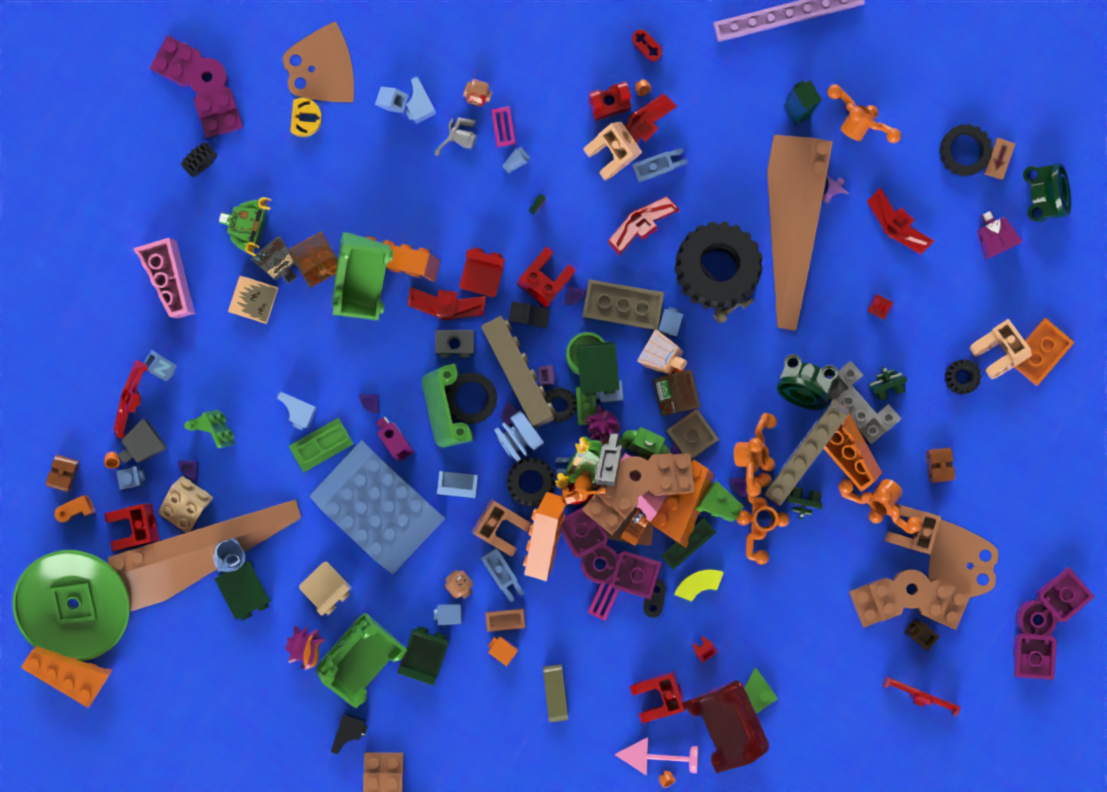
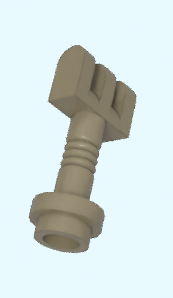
M750 298L747 302L737 304L732 309L724 308L722 311H715L713 317L718 323H725L727 321L726 316L740 305L745 309L754 302V299Z

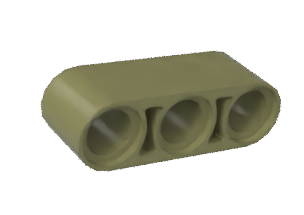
M562 664L543 666L549 723L567 721L568 712Z

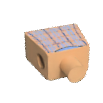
M656 329L637 360L646 368L666 374H671L674 368L682 371L687 364V361L681 358L683 351Z

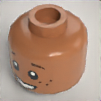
M455 570L445 578L447 581L445 588L454 598L462 597L465 599L472 593L473 581L465 571L461 570L458 572V570Z

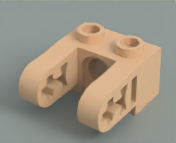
M622 121L611 123L583 149L588 157L594 156L605 146H608L613 153L614 160L599 172L604 181L616 175L643 153Z
M1009 319L993 328L990 333L969 347L975 357L982 355L998 344L1007 354L986 369V373L991 379L999 377L1032 356L1031 348Z

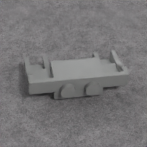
M849 361L838 370L839 383L833 389L829 399H835L842 405L845 404L862 437L870 445L898 423L901 418L889 404L878 413L870 407L852 386L863 374L852 361Z

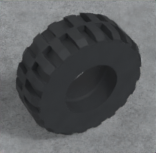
M723 221L721 224L709 222L707 226L700 225L696 227L694 232H690L679 247L674 268L677 275V284L681 285L682 293L685 296L688 295L691 298V302L702 304V308L709 309V307L715 308V311H722L723 308L732 309L737 304L745 302L752 295L760 281L763 270L761 265L763 260L762 253L758 252L759 246L757 242H753L750 239L751 234L747 231L745 233L741 231V227L738 225L734 227L729 226V222ZM711 251H721L728 254L736 264L735 275L730 280L723 282L708 278L701 269L702 257Z

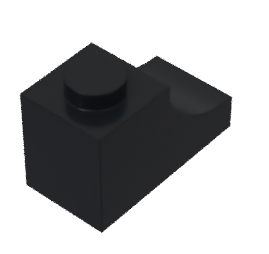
M512 302L509 323L547 329L550 309Z
M344 713L331 753L339 754L343 745L351 740L359 741L361 736L365 737L368 726L365 725L367 720Z

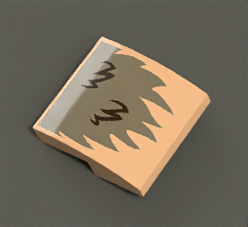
M239 276L228 312L267 324L278 287Z

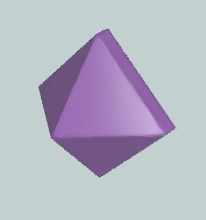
M553 365L538 367L539 386L554 384L556 374Z

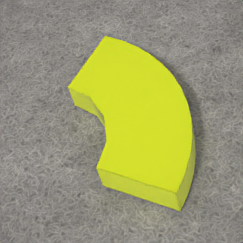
M718 570L695 572L678 585L674 595L693 601L695 596L701 591L708 589L717 590L724 572Z

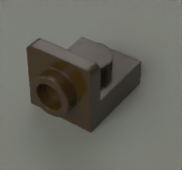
M917 618L908 625L904 632L927 652L940 637Z

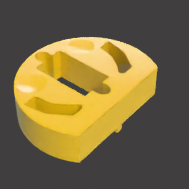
M307 98L293 100L290 132L298 137H309L315 134L322 124V113L318 105ZM305 103H310V105H304L301 108H299L301 105ZM301 114L317 115V118L320 119L316 120V122L300 121L297 117L301 116ZM300 126V128L307 131V133L299 131L297 127Z

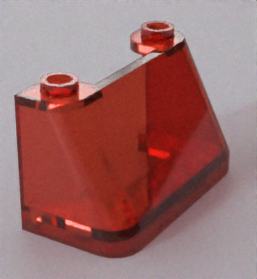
M735 680L684 702L692 716L697 717L701 715L717 749L711 755V764L716 773L751 764L769 750L768 739L740 681Z

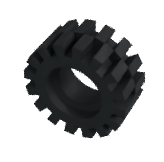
M202 143L186 155L187 157L183 159L181 166L191 177L198 176L206 168H209L210 164H213L217 153L208 143Z
M966 359L951 363L944 374L946 376L944 380L948 384L946 386L953 393L956 392L959 395L968 394L976 390L977 386L981 384L980 379L982 378V375H980L981 370L977 368L978 365L976 363L973 364V361H967ZM959 370H966L969 373L970 380L967 384H960L956 380V374Z
M562 387L553 388L547 392V396L544 397L547 404H552L553 400L558 397L565 399L567 402L565 411L553 414V421L564 422L569 420L577 408L574 394Z

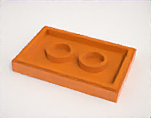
M1044 318L1025 340L1031 348L1032 356L1014 368L1035 386H1038L1075 342L1047 318Z

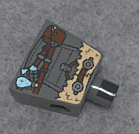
M280 236L251 258L275 281L283 277L290 284L297 278L291 270L297 263Z

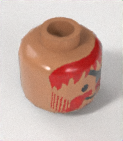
M477 79L467 82L463 93L467 103L482 107L485 102L489 103L492 91H489V84Z

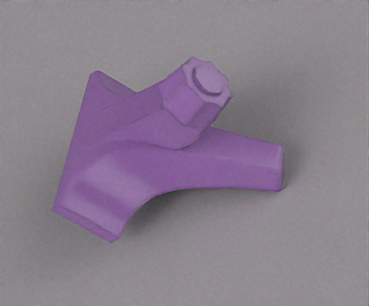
M826 176L829 188L822 198L825 203L828 204L832 196L838 193L849 194L841 187L845 183L842 178L839 177L834 181L829 176Z

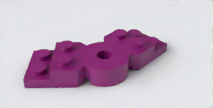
M167 35L150 69L182 87L191 86L197 93L194 102L207 139L243 129L234 94L231 89L226 87L229 79L227 71L222 64L213 58H203L201 52ZM211 74L213 76L211 81L204 82L206 75Z
M584 507L564 517L560 531L573 555L582 558L581 568L586 578L594 583L610 581L614 589L651 600L662 562L626 551L617 555L611 547L606 546L608 536L603 527L582 511ZM598 558H602L606 562V566L602 570L595 567V561Z
M1070 567L1065 568L1053 580L1050 579L1036 592V600L1026 601L1018 608L1015 621L1020 632L1014 636V677L1054 680L1057 641L1050 634L1054 631L1057 621L1067 622L1095 597ZM1036 614L1040 616V622L1037 625L1033 623V617Z

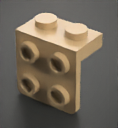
M182 476L171 486L158 513L184 532H191L200 514L212 502L214 497Z
M323 562L299 585V589L318 608L316 611L321 616L324 614L330 615L337 608L335 604L339 600L343 602L349 597V591L352 589L328 562Z

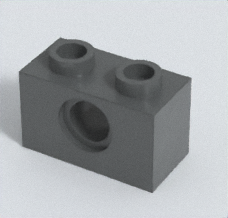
M435 330V354L440 355V358H451V355H459V358H470V355H475L474 330ZM457 339L460 341L458 349L450 348L452 340Z

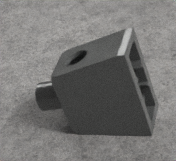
M142 419L122 439L126 449L120 452L118 456L124 463L132 458L137 463H142L169 448L147 419Z

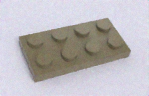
M589 279L582 318L658 330L664 292Z

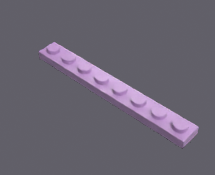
M799 0L713 23L717 41L721 42L862 6L865 4V1Z

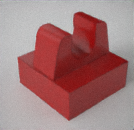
M876 294L867 312L885 320L893 302Z
M701 637L703 645L698 647L693 643L692 646L695 654L704 663L718 653L710 640Z

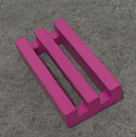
M510 106L491 109L497 148L516 145ZM506 111L511 135L510 141L507 140L503 112ZM495 113L500 115L504 142H500Z
M610 581L606 582L607 584H609V586L603 596V599L598 607L597 612H594L593 609L598 601V598L604 588L605 583L600 584L599 589L594 597V600L588 610L589 614L597 618H600L604 621L606 620L610 612V609L615 601V598L619 592V590L615 589L610 599V602L604 612V615H601V610L612 589Z

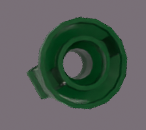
M1059 163L1039 168L1034 166L1027 167L1023 172V178L1031 184L1030 189L1033 205L1028 209V217L1035 222H1044L1049 218L1069 216L1072 205L1071 190L1064 165ZM1033 171H1037V178L1032 181L1030 174ZM1040 208L1042 215L1036 218L1034 215L1035 211Z
M796 354L788 355L784 360L785 367L776 386L778 394L791 404L804 409L822 410L826 408L833 389L839 383L837 368L833 365H827L821 369L810 363H802L801 358ZM833 376V378L827 379L826 377Z

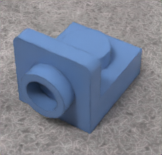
M140 466L116 471L120 490L143 486V481L146 480L145 472L143 469L141 470Z

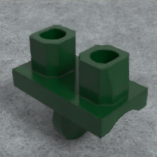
M884 366L880 368L881 374L876 375L877 380L868 383L869 388L881 401L889 397L887 392L889 388L893 387L895 394L905 392V382L908 381L901 372L895 373L894 369L888 371Z
M794 487L785 502L801 505L800 507L793 506L792 512L799 513V519L803 520L804 515H812V510L806 509V506L822 509L823 503H820L821 492L810 490L809 498L805 500L801 499L804 488Z

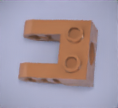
M491 499L471 532L506 554L513 556L517 548L496 536L497 528L502 520L505 521L506 519L528 532L532 523Z
M896 504L895 506L899 508L901 517L908 519L918 517L922 521V528L915 533L914 539L886 532L884 541L930 555L941 516Z

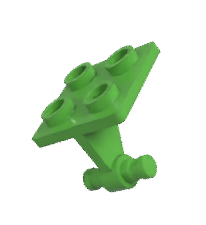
M220 410L204 412L202 416L190 419L184 424V428L189 431L198 429L211 433L218 449L235 444L234 434L228 429L225 423L226 417Z

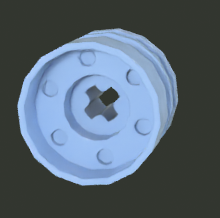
M521 410L510 418L514 425L512 428L506 423H502L506 429L505 433H502L498 427L494 429L502 447L517 462L522 460L517 454L519 450L522 451L525 457L528 455L525 449L526 445L535 450L544 444Z

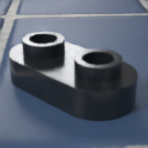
M659 579L656 580L655 585L660 587V591L657 593L653 592L651 600L644 598L643 611L651 618L658 617L663 610L666 586ZM653 604L656 605V611L651 612L649 607Z

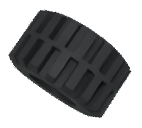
M524 458L511 467L507 476V487L513 499L520 504L536 506L541 504L546 492L553 493L555 476L550 466L544 461L536 458ZM526 471H536L542 477V487L536 493H526L520 486V477Z

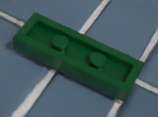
M703 518L695 525L693 532L690 534L687 548L675 542L660 556L672 570H675L717 532Z

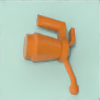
M580 475L575 480V488L572 492H569L567 487L562 488V500L567 504L584 501L587 499L588 494H605L607 490L606 488H601L598 491H590L592 489V479L587 475Z

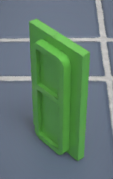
M337 418L289 445V448L304 473L354 445L341 420Z

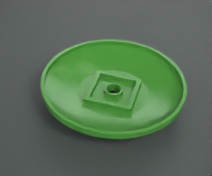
M59 550L39 557L21 574L13 593L14 618L26 640L33 647L38 646L69 658H76L79 661L96 658L115 646L125 632L130 618V598L120 575L101 558L83 551ZM76 599L79 603V606H71L69 604V600Z

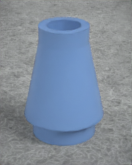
M520 146L518 149L515 148L502 166L510 174L512 171L528 163L531 157Z

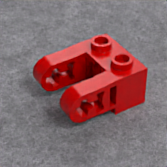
M626 81L609 87V90L603 92L602 90L589 92L588 102L594 121L631 110V95ZM612 98L614 104L606 105L604 99Z
M547 246L523 273L517 283L518 287L546 309L577 271L569 264L554 282L544 275L540 270L554 254Z
M152 503L139 504L104 513L106 523L130 519L133 533L131 537L111 541L112 551L160 541Z
M675 670L629 686L632 696L657 689V691H660L664 703L661 706L638 713L641 723L684 712L687 708Z

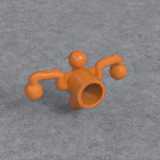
M833 84L828 88V96L831 99H838L840 97L846 103L847 111L850 112L840 127L841 131L848 137L861 141L869 128L886 133V138L891 143H897L901 140L900 130L874 121L879 114L876 106H856L851 97L839 85Z
M769 413L761 415L755 429L756 438H752L749 442H737L734 447V462L737 467H746V492L752 497L758 496L761 492V485L754 481V472H757L759 467L766 472L772 471L775 468V461L769 457V450L765 445V438L762 434L764 427L772 429L777 424V418Z
M761 473L758 476H754V481L758 482L762 488H767L772 482V477L768 473ZM748 494V500L752 504V514L742 510L736 520L743 526L748 525L750 522L752 523L751 533L746 538V556L749 560L764 565L769 561V554L765 550H758L756 553H753L754 540L765 538L767 531L773 530L777 525L779 527L787 526L790 522V517L785 512L777 514L773 508L768 507V503L764 498L752 497ZM760 511H767L771 516V522L765 527L759 526L756 520L757 514Z
M843 479L839 482L838 488L842 497L859 504L867 503L870 505L872 510L869 512L868 517L872 523H880L884 515H889L896 525L909 534L918 532L922 528V521L918 517H911L907 522L899 517L900 510L895 505L902 496L903 491L896 482L884 479L873 493L864 492L862 496L851 493L854 487L850 480Z

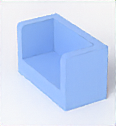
M439 471L437 494L476 498L479 475Z

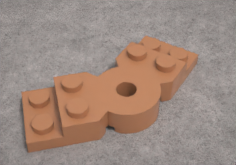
M672 453L652 455L648 461L636 456L624 459L619 466L616 485H602L598 490L606 488L607 492L605 494H595L582 511L613 535L638 505V497L646 494L648 491L654 496L694 493L690 453L672 455ZM636 473L640 480L632 481L629 475Z
M912 569L898 572L893 580L881 578L849 591L863 628L901 615L904 607L911 609L917 608L919 614L956 630L971 594L938 579L929 581L925 574ZM912 583L915 590L912 594H908L906 587Z
M365 752L363 792H403L404 752Z

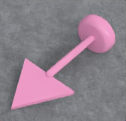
M647 737L614 754L646 776L647 759L689 762V771L691 773H697L698 746L690 748L689 757L648 754Z

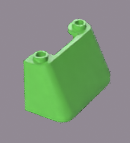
M342 232L332 295L333 315L379 320V315L384 312V302H381V293L385 269L388 261L392 262L393 250H390V245L352 233Z
M455 363L429 372L422 378V388L434 440L442 448L474 441L473 433L470 431L469 426L462 422L453 424L445 389L450 384H453L457 376H459L458 367Z
M363 613L318 663L316 673L325 686L354 708H357L367 699V690L365 688L389 660L396 662L403 659L407 648L369 614Z

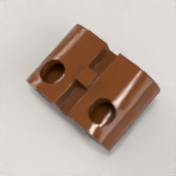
M950 447L926 450V464L929 467L927 473L930 483L954 481L955 470L954 466H952L954 461Z
M56 455L51 465V472L49 471L46 480V486L69 493L74 483L73 479L78 472L80 461Z

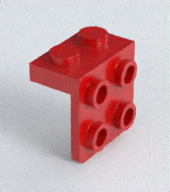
M473 247L472 250L467 249L466 262L459 284L460 288L485 296L495 297L504 269L505 259L499 253L491 252V255L483 253L484 250Z

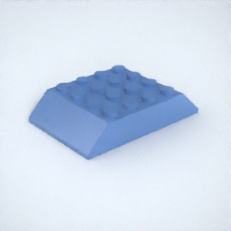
M362 440L309 495L332 521L392 575L445 519L443 515Z

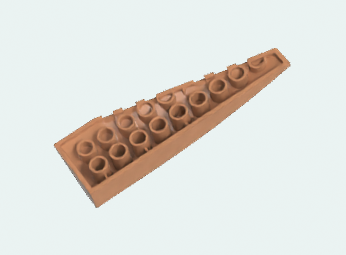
M773 136L767 168L777 328L792 331L797 329L833 141L809 137Z
M295 499L108 557V562L125 583L130 598L131 612L166 601L217 570L214 565L213 555L219 543L235 538L243 551L246 552L302 517L297 500Z

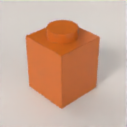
M501 636L498 639L494 637L487 646L490 648L488 653L506 667L518 652L515 646Z

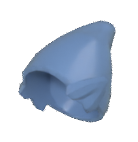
M235 538L223 541L217 545L213 555L214 565L218 572H231L238 570L244 564L245 553Z

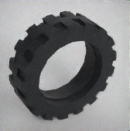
M972 124L958 125L952 128L942 139L939 148L940 160L945 164L944 167L947 170L949 169L952 174H958L961 177L972 176L985 168L990 161L993 151L990 145L992 142L990 138L988 139V134L985 131H981L980 127H974ZM961 135L973 137L981 148L979 160L970 166L958 164L951 155L950 147L952 141Z
M464 373L457 376L456 381L450 384L446 390L451 415L464 423L476 424L486 420L492 415L497 405L495 386L488 378L478 373ZM476 382L485 389L487 402L480 412L467 414L458 408L455 400L456 392L464 383Z

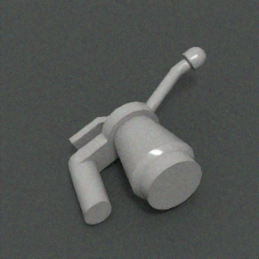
M459 117L451 130L454 123L452 118L448 125V138L435 150L434 154L439 156L440 150L449 141H454L465 149L469 148L472 150L476 143L477 135L470 131L459 130L460 125L474 127L476 120Z

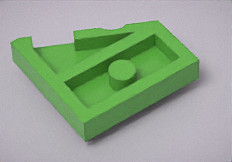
M715 481L696 510L699 512L706 511L711 513L712 516L722 517L724 520L732 522L736 520L744 506L720 483Z
M755 667L735 705L747 721L778 698Z

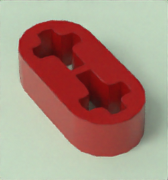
M640 29L633 33L632 44L647 60L651 62L658 61L662 55L661 46L645 30ZM637 35L639 37H641L642 35L644 36V42L646 43V45H644L641 41L636 42ZM649 46L652 50L657 49V56H650V50L647 47Z

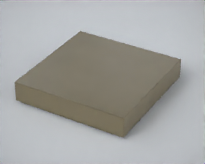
M698 409L666 430L682 454L690 453L691 459L719 440Z

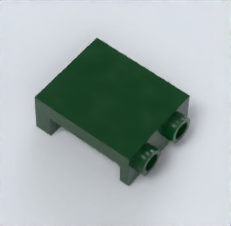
M615 342L576 345L581 394L594 396L597 395L596 392L613 394L616 393V390H620Z
M252 560L245 562L236 571L226 572L214 578L235 620L241 618L243 621L253 616L251 612L258 609L261 612L270 607L268 603L272 602L254 569L255 565Z
M418 626L411 631L406 647L407 651L397 673L434 686L450 640L446 639L447 635L436 632L434 635L428 633L429 629Z

